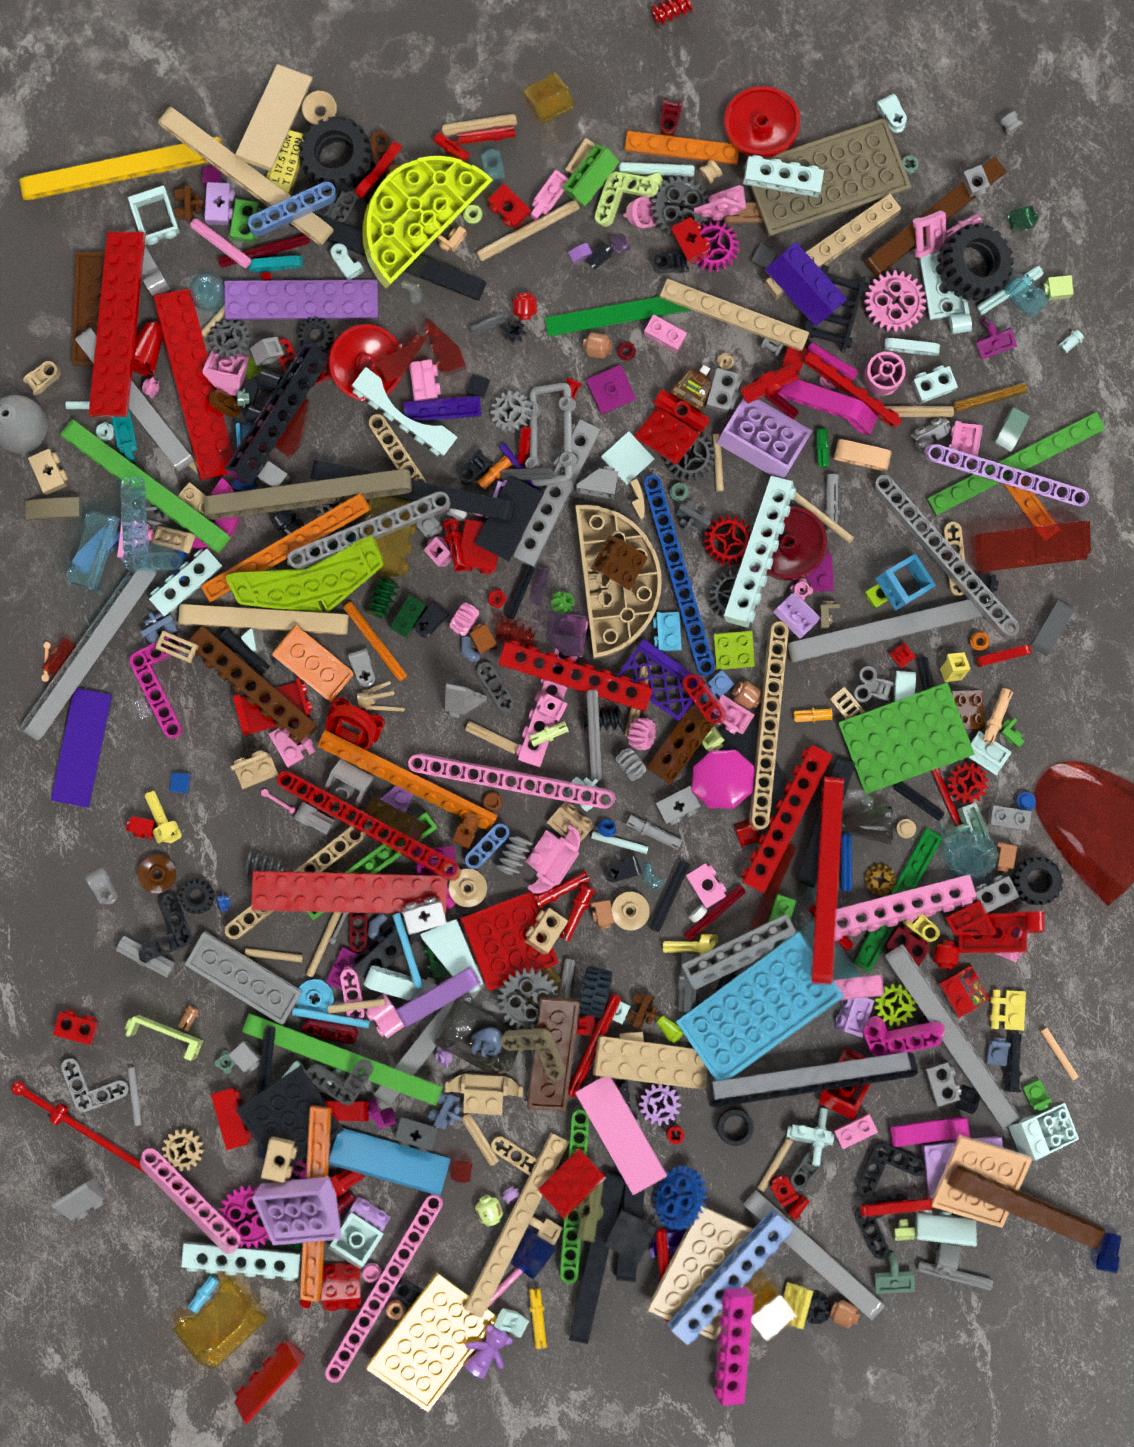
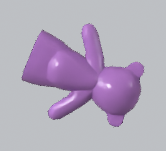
M492 1325L486 1326L487 1335L485 1341H473L465 1345L466 1349H477V1351L464 1363V1367L481 1379L486 1376L493 1359L499 1369L504 1368V1363L498 1350L505 1345L511 1344L513 1341L505 1331L499 1330Z

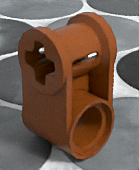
M466 813L455 831L452 842L470 849L480 823L479 817L473 813Z

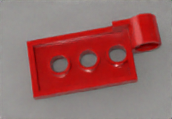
M1028 911L988 914L995 929H1002V936L999 939H995L993 935H983L982 938L975 939L974 935H959L960 954L1027 953V933L1045 932V912ZM1015 928H1020L1022 931L1019 938H1013L1012 931Z

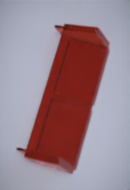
M1090 520L975 534L971 538L974 568H978V573L1078 560L1086 561L1088 559L1087 555L1091 553Z

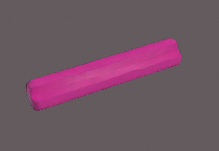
M811 343L807 348L808 353L819 355L822 358V362L834 366L841 374L849 377L851 380L856 378L858 370L815 343Z

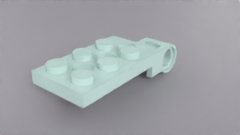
M937 251L927 256L919 257L929 320L948 318L952 334L972 331L968 302L962 298V295L960 297L955 296L952 289L946 294L941 293L939 290L941 284H946L945 281H941L940 276L942 275L936 272V267L940 264V262H937V255L940 252ZM944 303H950L952 305V311L945 312L942 308V305Z

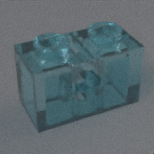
M1018 273L1003 291L1027 317L1034 318L1049 303V300L1046 298L1047 294L1040 287L1037 288L1033 284L1035 281L1031 276Z

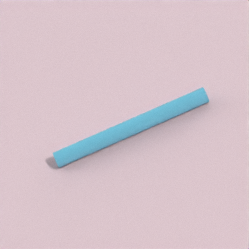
M400 913L393 914L415 988H421L423 984Z
M293 1008L292 1012L294 1016L369 1028V1020Z

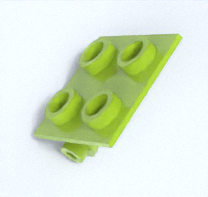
M752 630L714 634L716 670L755 667Z

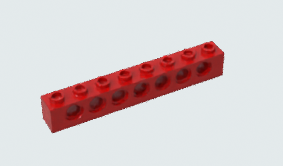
M513 640L504 644L498 663L499 666L583 693H587L588 690H597L599 698L643 712L647 709L653 690L649 688L647 683L638 681V684L630 682L631 678L620 675V678L612 676V672L603 669L601 672L594 670V666L583 664L582 667L576 665V661L565 658V660L557 659L558 655L547 652L545 655L539 653L538 648L528 646V649L520 647L521 643ZM519 652L526 655V660L523 663H519L515 659V655ZM537 658H541L544 661V667L541 669L536 668L533 664ZM555 664H559L563 668V672L559 675L554 674L552 671V666ZM573 670H578L581 673V678L577 681L573 680L570 676ZM591 676L599 678L598 686H591L589 684ZM609 682L617 684L618 689L616 692H610L607 689ZM627 688L635 689L636 696L634 698L626 696Z
M811 745L809 749L805 747L801 755L803 761L801 765H796L792 773L795 777L792 783L788 781L783 791L786 795L783 800L779 799L775 807L778 811L775 817H770L767 826L769 829L766 834L762 833L758 841L761 845L758 851H753L749 859L752 863L749 869L745 867L741 875L743 879L742 884L760 893L765 892L833 755L814 745ZM808 762L815 764L816 769L814 772L807 770L806 764ZM799 779H804L807 782L806 789L798 787ZM791 796L798 798L799 803L797 806L790 805L789 798ZM782 813H787L790 816L789 823L785 824L781 821ZM774 830L780 831L782 835L779 841L772 838ZM766 847L771 848L773 851L771 858H766L763 854V850ZM760 864L764 867L763 875L755 873L756 865Z

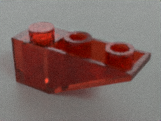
M425 319L427 323L424 326L427 337L431 336L433 343L430 344L433 354H438L439 361H436L439 371H444L445 376L467 369L460 347L429 319Z
M419 334L409 339L410 343L406 345L401 343L393 347V352L389 354L384 352L376 357L377 361L373 362L383 383H388L405 373L427 340L426 335L421 337Z
M308 399L301 403L296 415L287 425L286 431L280 436L275 447L289 460L302 445L310 407Z

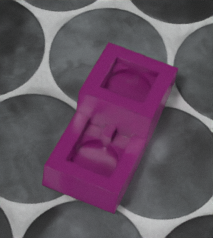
M343 946L326 983L342 990L341 972L346 967H353L350 961L359 952H354L352 949ZM347 972V974H346V976H345V977H347L348 979H349L350 976H351L350 972Z

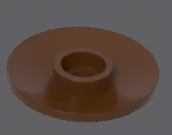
M162 855L147 857L138 869V880L141 886L151 893H163L169 890L176 880V868L173 862ZM158 870L162 873L160 878L155 876V872Z

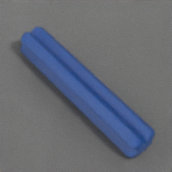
M850 834L841 835L842 891H852V836Z

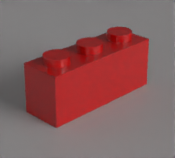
M236 1087L211 1094L226 1151L250 1144V1139H253V1136L236 1112V1109L241 1106L240 1102L242 1101L240 1091H236Z

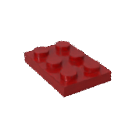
M656 407L634 435L639 442L677 465L700 436L695 430L659 407Z
M578 1149L537 1190L565 1219L607 1177L581 1149Z

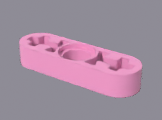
M353 967L344 968L341 972L340 980L345 1004L363 1001L358 972ZM347 972L354 975L352 977V985L350 986L349 979L345 977ZM355 990L358 993V997L350 999L347 996L348 991ZM365 1009L357 1010L361 1012L358 1017H355V1014H351L353 1010L346 1011L347 1017L363 1019Z

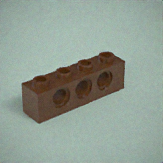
M691 706L646 768L658 778L671 785L715 723L709 722L702 712Z

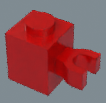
M578 1014L576 1035H593L598 1025V1020L593 1016Z

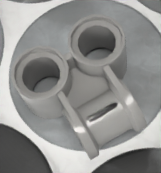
M871 666L861 669L858 673V679L863 685H859L854 689V699L858 703H864L872 696L873 698L889 702L888 696L894 683L884 679H877V672ZM864 671L872 673L871 680L867 681L863 678ZM859 689H864L867 692L865 699L858 697L857 692Z

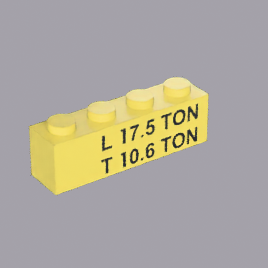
M291 130L286 137L272 170L268 171L267 174L268 180L290 196L292 195L301 163L298 154L300 152L299 144L301 141L304 142L302 133Z

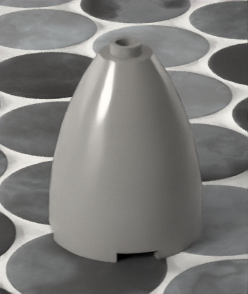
M8 395L1 398L0 446L15 454L28 453L38 448L42 444L41 442L48 430V418L43 408L34 400L22 395Z

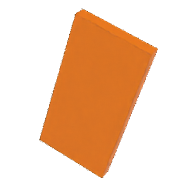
M297 625L290 630L271 654L330 703L355 674Z

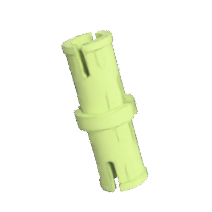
M565 721L549 728L548 726L544 727V730L529 735L533 747L545 741L554 740L553 738L566 732L568 733L569 730Z

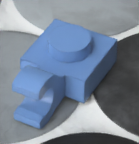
M722 670L707 683L714 695L717 694L719 697L735 685ZM707 694L701 696L705 702L709 700Z

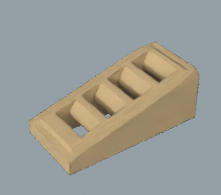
M845 687L829 699L845 719L854 717L858 712L861 714L865 712ZM845 695L846 698L839 704L837 700ZM848 701H850L851 704L847 708L843 709L842 706ZM855 706L856 710L848 715L847 712Z

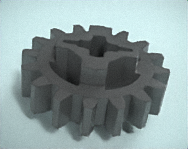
M224 319L222 325L216 323L217 329L212 328L211 332L213 335H209L210 347L213 348L214 354L219 353L220 358H223L225 355L227 360L230 359V356H233L236 360L238 354L244 356L243 350L248 351L247 344H251L250 332L247 331L246 325L241 326L239 320L235 324L233 319H230L229 323ZM218 339L221 342V346L217 343Z

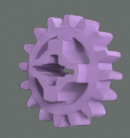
M652 1084V1090L646 1088V1096H640L644 1099V1102H639L640 1106H644L640 1112L646 1113L645 1120L651 1118V1124L658 1121V1125L661 1126L662 1121H665L668 1125V1119L675 1120L674 1113H680L676 1109V1107L681 1106V1103H676V1100L680 1097L674 1096L675 1089L669 1091V1085L662 1088V1084H659L658 1088H655ZM661 1091L659 1096H651L653 1093ZM668 1095L673 1100V1106L668 1104L666 1100ZM663 1098L665 1107H660L657 1111L655 1102H659ZM647 1103L652 1105L654 1109L652 1114L647 1109ZM665 1111L669 1113L667 1116L659 1117L660 1113Z

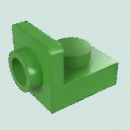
M1013 718L1011 721L1007 719L1002 724V731L999 734L1017 749L1025 741L1021 739L1023 736L1014 729L1012 731L1010 729L1018 720L1016 718Z
M1040 1079L1022 1087L1032 1109L1041 1111L1049 1107L1048 1104L1052 1100L1048 1097Z

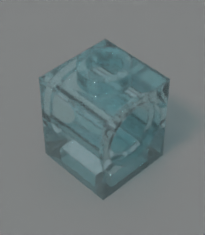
M490 149L481 154L484 172L493 180L505 177L500 150ZM491 160H494L498 163L497 166L493 168L489 167L487 164Z

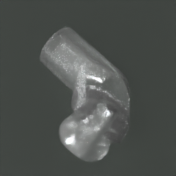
M848 790V799L860 800L863 808L866 810H870L873 807V798L865 793L864 790Z

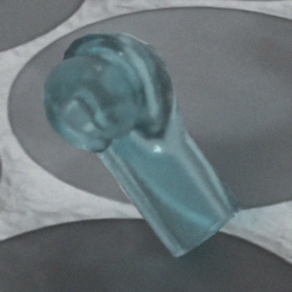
M644 864V882L654 890L661 889L664 882L653 875V864Z

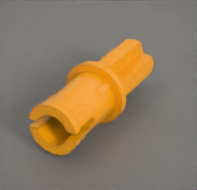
M812 708L811 710L794 711V721H812L815 723V721L832 720V709L814 710Z

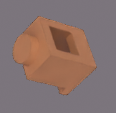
M995 843V847H998V851L995 850L993 862H996V870L1008 872V869H1014L1017 846Z
M610 900L591 903V907H596V910L592 912L594 922H598L599 929L611 928L610 924L614 923Z

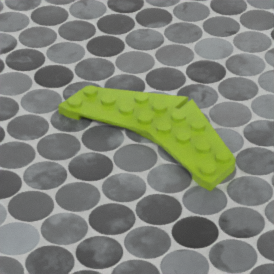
M372 535L360 539L307 569L237 572L226 575V581L237 602L242 605L324 613L320 603L322 601L328 613L383 566V556Z

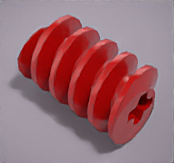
M665 0V4L659 1L658 7L655 4L651 5V14L658 28H660L659 22L666 26V19H669L672 23L674 15L679 20L681 12L684 16H687V9L691 13L694 11L689 0Z

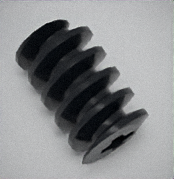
M611 706L608 707L607 712H605L603 707H600V731L602 726L608 731L610 725L613 730H616L617 725L622 730V712L619 706H616L614 712ZM585 708L583 713L584 732L588 726V708Z

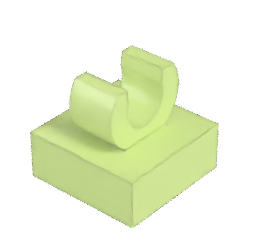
M713 726L702 741V744L709 752L714 749L719 750L723 747L722 742L724 739L717 728Z
M907 1219L899 1220V1228L894 1231V1241L914 1240L915 1227L908 1228Z

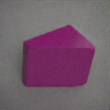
M214 166L202 167L203 186H207V182L222 183V172Z

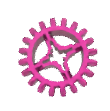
M708 221V227L704 223L701 224L702 231L699 233L702 238L708 233H717L715 237L707 238L709 244H713L717 240L715 250H712L707 257L695 262L696 266L702 263V270L706 266H708V272L712 271V267H715V271L719 272V266L726 270L725 263L731 266L733 264L731 259L736 260L737 255L734 253H738L739 248L735 246L739 245V241L734 240L737 237L736 233L730 235L733 230L732 227L727 230L725 229L726 223L722 227L719 226V221H716L715 226H712V221ZM722 236L728 241L729 250L725 249V246L721 244ZM714 255H725L722 259L710 260Z

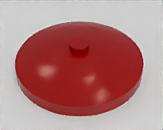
M767 86L752 87L740 92L729 103L724 117L725 133L730 143L741 153L751 157L754 155L763 158L773 157L786 151L795 142L800 130V113L793 99L785 92Z
M362 324L350 327L335 339L330 348L328 369L331 379L343 394L355 400L369 401L365 397L359 398L352 392L354 389L351 387L365 367L381 378L387 395L397 387L403 375L404 356L400 344L390 332L376 325Z

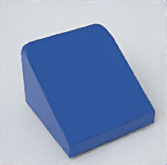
M172 772L170 792L189 794L191 775Z

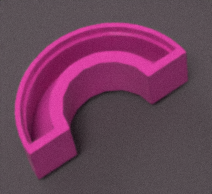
M221 478L211 494L220 495L234 493L235 491ZM241 516L217 519L213 524L232 538L239 526ZM195 537L191 547L195 550L211 549L197 537Z

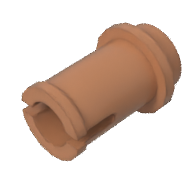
M191 1005L185 1008L186 1012L178 1024V1027L181 1029L184 1027L185 1031L190 1030L194 1019L199 1016V1010Z

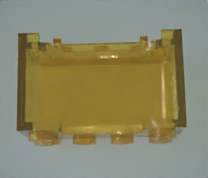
M395 496L371 498L369 501L371 510L367 512L365 521L412 503L414 500ZM402 513L400 519L407 521L410 518V513ZM384 520L383 527H391L392 520ZM416 524L375 540L383 556V566L375 572L376 574L403 579L404 575L408 574L409 564L406 562V555L411 553L412 543L409 542L411 535H415ZM372 526L365 529V535H372L374 532V527Z

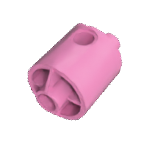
M892 352L876 354L871 358L863 374L866 388L879 397L895 392L905 377L906 368L904 362L898 355Z

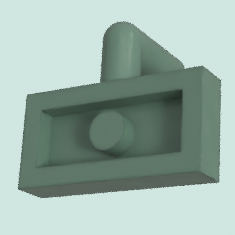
M976 802L957 809L963 824L945 831L947 837L966 831L971 845L990 838Z
M890 1252L888 1257L891 1273H875L876 1294L915 1292L914 1271L899 1272L896 1253Z

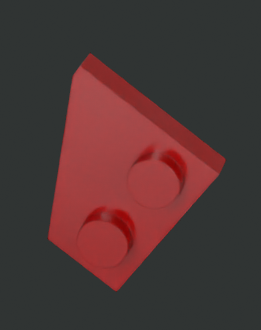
M981 900L946 917L954 935L998 934Z

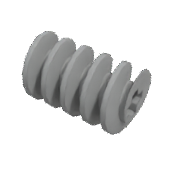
M518 836L509 837V840L512 842V844H506L509 851L502 852L506 858L499 859L503 865L496 866L498 870L515 877L513 873H520L517 866H523L520 859L527 858L523 852L530 851L526 845L533 844Z

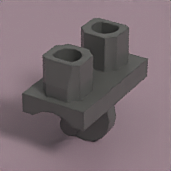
M688 500L684 505L681 504L675 516L681 519L679 523L685 526L683 532L687 533L690 529L695 533L697 530L704 533L711 523L712 513L703 509L699 515L694 512L697 505Z

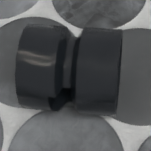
M292 509L281 511L271 521L278 531H283V537L305 525L300 518L296 519V513Z

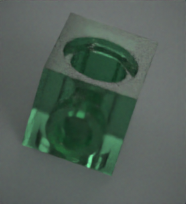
M1033 205L1011 210L1008 214L1012 233L1035 228L1039 221L1038 213L1033 209Z

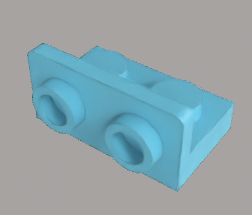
M657 612L656 617H653V628H657V636H654V646L658 647L661 652L681 651L679 612Z

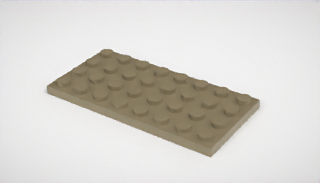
M886 118L784 151L773 157L764 158L766 160L779 159L782 163L788 164L796 162L804 167L817 166L824 170L821 192L818 198L750 186L769 237L873 203L889 194L893 196L912 188ZM767 169L760 170L763 175L770 174ZM785 172L779 173L781 178H788ZM798 176L801 182L807 181L806 177Z

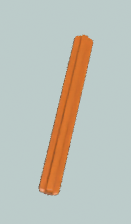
M352 602L347 603L344 606L345 611L398 681L404 680L407 674Z

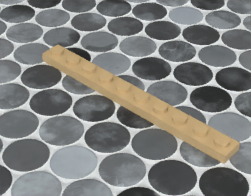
M550 1133L464 1306V1310L480 1318L483 1317L543 1196L537 1189L554 1174L569 1141Z

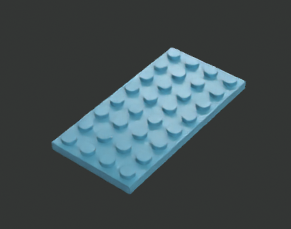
M800 932L793 935L676 1021L716 1081L733 1078L845 997L833 978L831 985L811 983L813 950Z

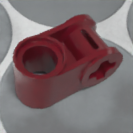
M664 98L660 121V133L662 135L673 136L676 133L683 101L678 103ZM670 123L673 125V128L666 129L663 125Z

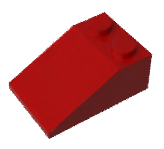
M845 1047L838 1063L866 1059L867 1057ZM871 1084L823 1091L819 1104L854 1120Z

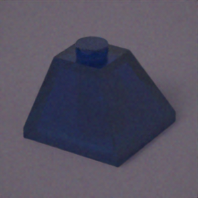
M527 1227L510 1264L534 1280L553 1255L556 1247L537 1236L535 1232Z

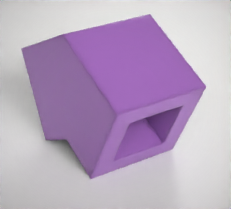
M587 243L579 245L568 252L573 263H578L592 254Z

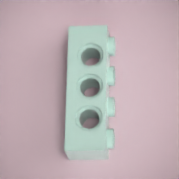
M754 155L752 157L749 156L746 162L743 184L818 198L821 192L824 170L817 166L804 167L796 162L788 164L782 163L779 159L766 160L761 156ZM767 169L770 174L763 175L760 170ZM785 172L788 178H781L779 173ZM798 176L806 177L807 181L801 182Z
M208 549L199 550L194 555L195 559L191 563L187 561L179 568L181 572L176 576L174 574L169 576L165 580V586L162 588L157 587L150 593L152 597L149 600L164 617L168 616L223 567ZM199 563L205 567L202 574H196L194 571V567ZM183 576L190 578V584L186 587H182L180 584V579ZM168 589L175 590L176 595L173 599L169 600L166 598L165 594Z

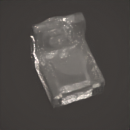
M489 998V1001H484L482 1008L500 1013L499 1010L503 1006H498L497 1002L500 1000Z

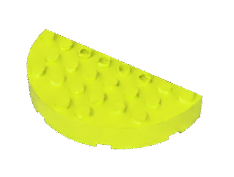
M446 156L418 158L401 165L390 173L371 197L363 221L362 236L365 254L373 273L380 283L387 289L493 179L474 165L471 166L460 159Z

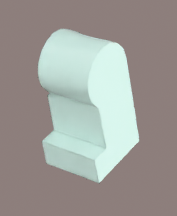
M335 244L331 248L332 258L347 280H352L364 272L359 261L356 263L352 262L343 244Z

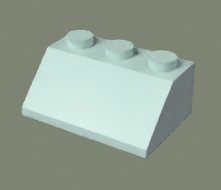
M933 1210L916 1211L914 1227L917 1239L970 1246L977 1245L976 1220L961 1215L952 1216V1213L947 1211H940V1214H934Z

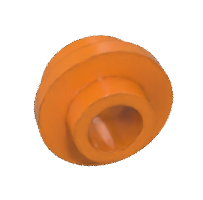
M975 632L970 638V644L973 649L982 651L988 647L989 637L984 632ZM977 638H981L983 640V643L981 645L976 643Z

